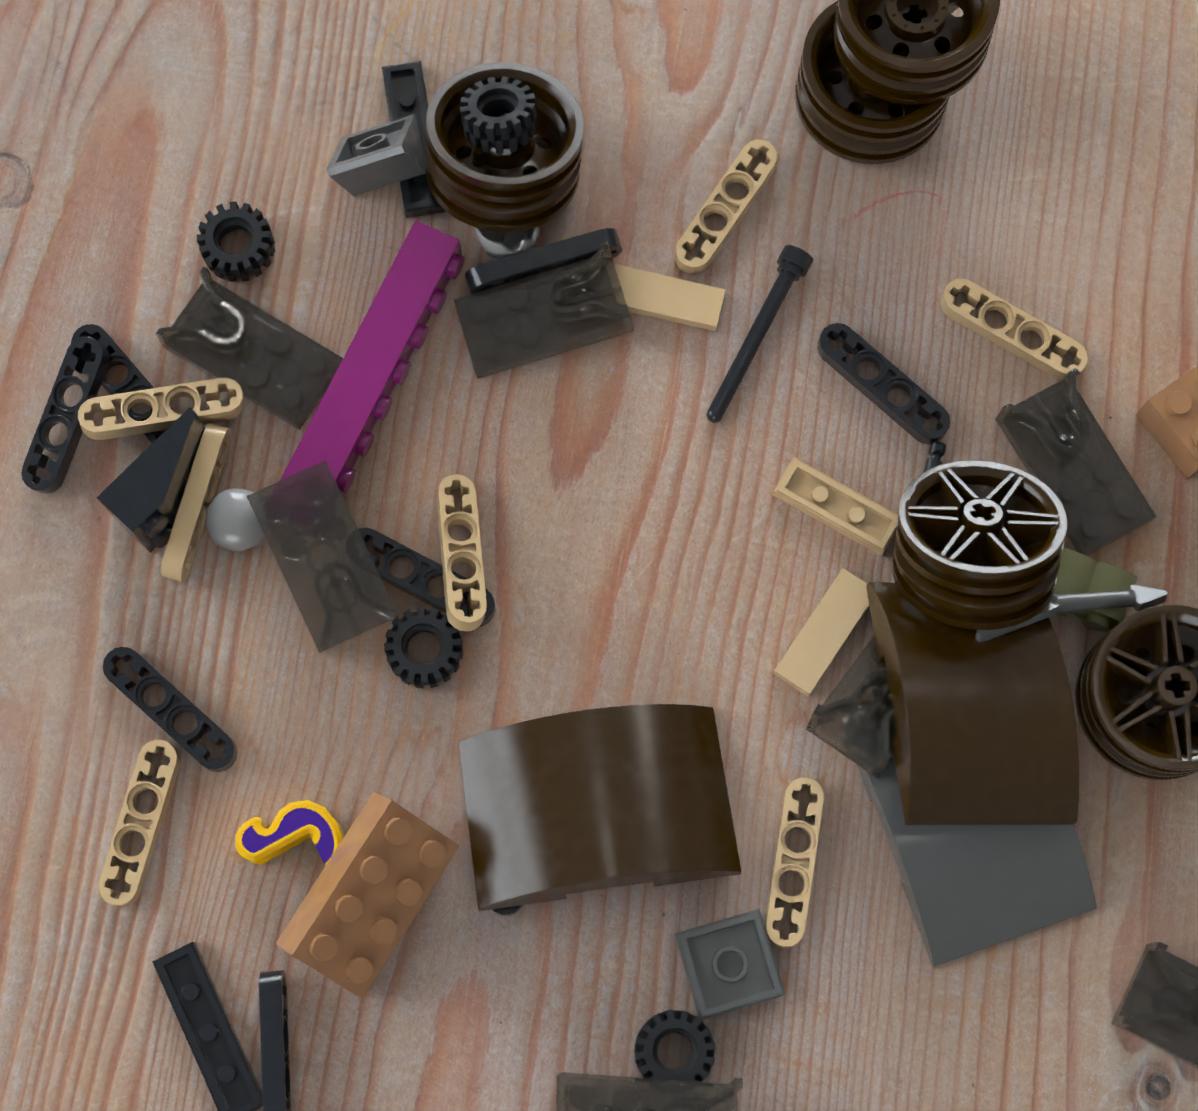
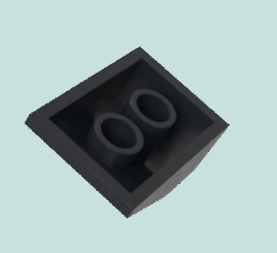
M190 407L97 497L114 519L150 553L156 547L162 548L168 543L205 429L196 412Z

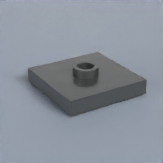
M760 909L674 934L696 1010L701 1020L786 995Z

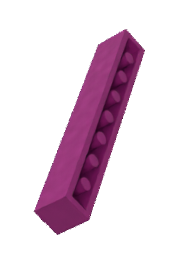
M415 220L266 506L272 519L316 539L321 529L327 530L336 515L337 507L334 504L340 492L346 493L351 487L356 473L353 467L359 455L365 457L374 439V434L371 432L377 420L383 421L386 418L393 401L390 395L396 383L399 385L403 384L410 370L411 362L408 360L414 348L420 349L427 338L429 327L426 324L432 313L438 314L444 305L447 292L444 291L450 278L456 279L461 272L465 257L462 256L460 239Z

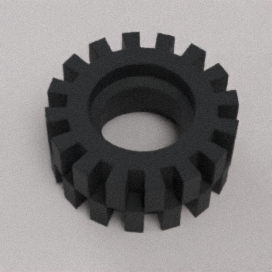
M495 77L487 78V85H483L481 81L475 83V91L468 88L465 91V97H462L460 101L463 130L466 140H471V146L477 149L482 145V152L490 153L491 148H496V154H504V147H509L510 151L513 152L518 150V142L523 146L527 145L529 137L534 138L536 128H538L534 93L531 94V88L528 85L522 87V81L517 79L510 84L509 77H502L499 83H495ZM499 113L508 114L502 117H489L491 115Z
M237 201L229 202L230 209L227 210L224 209L223 204L216 206L218 214L214 216L209 211L205 215L207 223L200 222L198 226L201 234H197V243L210 271L214 270L216 276L221 279L226 275L229 282H236V276H241L243 282L249 281L248 274L252 272L258 277L262 274L260 267L263 265L268 268L271 264L269 255L274 256L275 253L273 246L275 241L267 219H264L262 212L257 208L253 211L251 205L243 203L242 208H239ZM238 229L248 232L252 240L250 247L245 252L230 255L221 249V241L228 232Z
M417 607L418 611L411 613L409 609L403 612L404 617L401 619L396 617L392 621L393 627L391 630L388 629L385 635L387 641L384 643V651L392 671L401 678L402 682L408 685L410 683L414 684L416 688H423L424 685H430L433 688L438 686V682L442 680L447 682L451 679L450 675L453 671L457 672L460 667L459 661L463 658V643L459 630L448 622L446 614H440V611L435 608L428 611L425 607ZM422 632L435 635L441 644L438 656L428 663H418L412 660L407 650L412 637Z
M667 1010L658 1013L643 1025L637 1035L634 1045L637 1068L644 1079L659 1090L679 1093L693 1089L707 1078L714 1065L716 1048L711 1036L712 1033L700 1018L689 1012ZM670 1033H678L685 1036L692 1047L690 1061L680 1069L674 1070L665 1067L657 1055V1047L660 1040Z

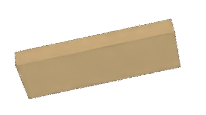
M607 262L597 298V305L716 332L726 289Z
M793 457L772 494L880 556L883 555L897 529L898 514L796 457Z
M842 568L775 668L773 674L809 697L869 606L866 588L868 583Z

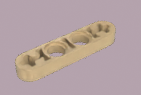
M753 140L744 146L683 233L675 249V262L682 272L689 275H697L709 267L770 179L777 163V152L770 142ZM760 154L765 155V164L759 163L751 177L747 172L751 167L752 157L757 158ZM732 183H741L747 188L748 195L741 200H734L727 195L726 187ZM719 214L725 218L727 225L723 230L711 231L705 226L704 219L708 215ZM699 237H702L705 242L701 246V259L694 257L691 261L687 260V251L685 249L688 251L694 250L699 243Z
M955 279L945 287L940 299V307L945 315L1052 377L1062 381H1071L1077 378L1086 367L1088 355L1084 346L1062 332L969 280ZM962 292L967 295L966 303L963 302L960 307L953 304L954 296ZM980 301L984 305L980 308L975 318L972 316V313ZM989 311H999L1006 318V326L1001 329L991 328L987 325L984 315ZM1025 331H1034L1040 335L1042 346L1038 349L1026 348L1021 342L1020 335ZM1052 342L1056 344V346L1054 347V349L1052 350L1051 354L1047 359L1043 356V354L1047 351L1048 347L1050 346V343ZM1066 353L1074 356L1072 359L1073 364L1069 365L1068 368L1061 365L1062 357Z
M216 378L94 397L86 400L80 406L78 420L83 433L94 440H106L167 430L182 415L175 413L171 409L172 402L179 397H188L194 401L195 406L193 410L198 415L202 424L225 421L235 418L241 413L244 407L243 391L235 380ZM228 392L230 405L221 406V402L218 400L220 397L219 393ZM201 394L206 396L208 410L202 411ZM138 403H145L153 411L147 420L135 421L129 416L131 407ZM121 407L120 411L124 421L121 424H118L115 408ZM102 411V415L106 417L103 419V425H94L92 421L94 412Z
M209 423L204 429L161 565L162 577L185 582L190 573L206 524L207 508L213 501L229 451L232 435L230 428Z
M453 474L445 477L439 484L436 500L445 606L448 622L459 631L468 632L478 628L484 621L487 599L476 489L474 483L464 475ZM451 490H458L459 495L462 496L460 511L453 512L454 498L450 495ZM453 525H463L469 529L471 537L466 541H456L450 537L448 529ZM463 562L471 565L475 574L470 579L463 580L455 577L451 568L456 563ZM469 592V607L473 610V614L470 617L464 616L463 610H460L463 598L462 593Z
M155 739L146 743L138 754L99 879L98 890L100 896L105 902L116 907L132 905L138 900L142 892L181 763L179 752L172 744L164 740ZM161 749H165L164 755L170 759L168 766L161 765L156 776L160 781H165L163 787L161 788L152 782L142 781L144 774L150 778L154 774L155 765L149 762L150 756L159 755ZM145 790L154 791L158 797V805L155 810L148 814L139 813L135 806V799L138 794ZM140 832L145 839L143 851L136 856H127L122 849L123 839L129 833ZM117 859L129 864H139L137 872L127 869L125 882L131 885L129 893L121 892L119 898L115 899L116 891L110 889V884L112 880L119 881L124 870L121 866H115Z
M808 777L793 780L786 788L783 796L764 923L769 941L780 948H789L797 944L803 938L806 929L824 804V792L821 785ZM802 787L809 788L808 794L815 797V803L811 802L807 805L804 818L813 817V825L802 820L788 821V813L795 817L798 815L799 801L792 799V793H799ZM792 829L804 830L808 834L810 841L808 849L802 853L792 852L785 843L788 831ZM793 871L801 876L803 889L799 895L788 896L780 890L779 879L783 873ZM775 899L785 904H801L800 912L792 909L790 912L789 922L791 925L796 926L797 931L796 933L788 934L786 940L780 939V932L773 929V922L781 921L784 907L775 908Z

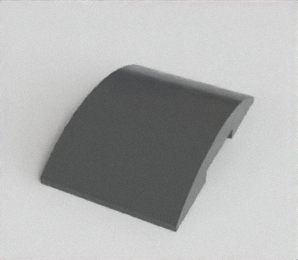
M892 702L840 720L869 799L874 801L904 881L901 884L933 967L1097 909L1089 871L1074 825H905L892 741L897 736Z

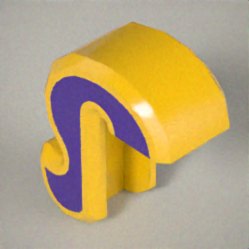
M304 800L291 802L280 809L268 829L267 823L260 817H253L246 821L238 829L235 846L237 852L242 857L254 864L262 865L311 838L326 866L345 835L340 824L324 806Z

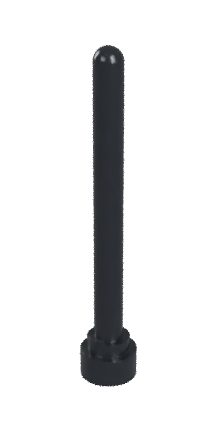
M792 245L784 246L777 259L779 275L707 411L706 416L710 422L717 423L723 418L792 283L799 281L800 277L806 276L813 263V258L806 251Z

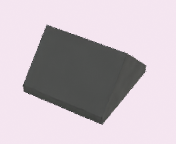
M415 114L342 137L326 168L329 176L351 195L356 196L426 174L419 126Z

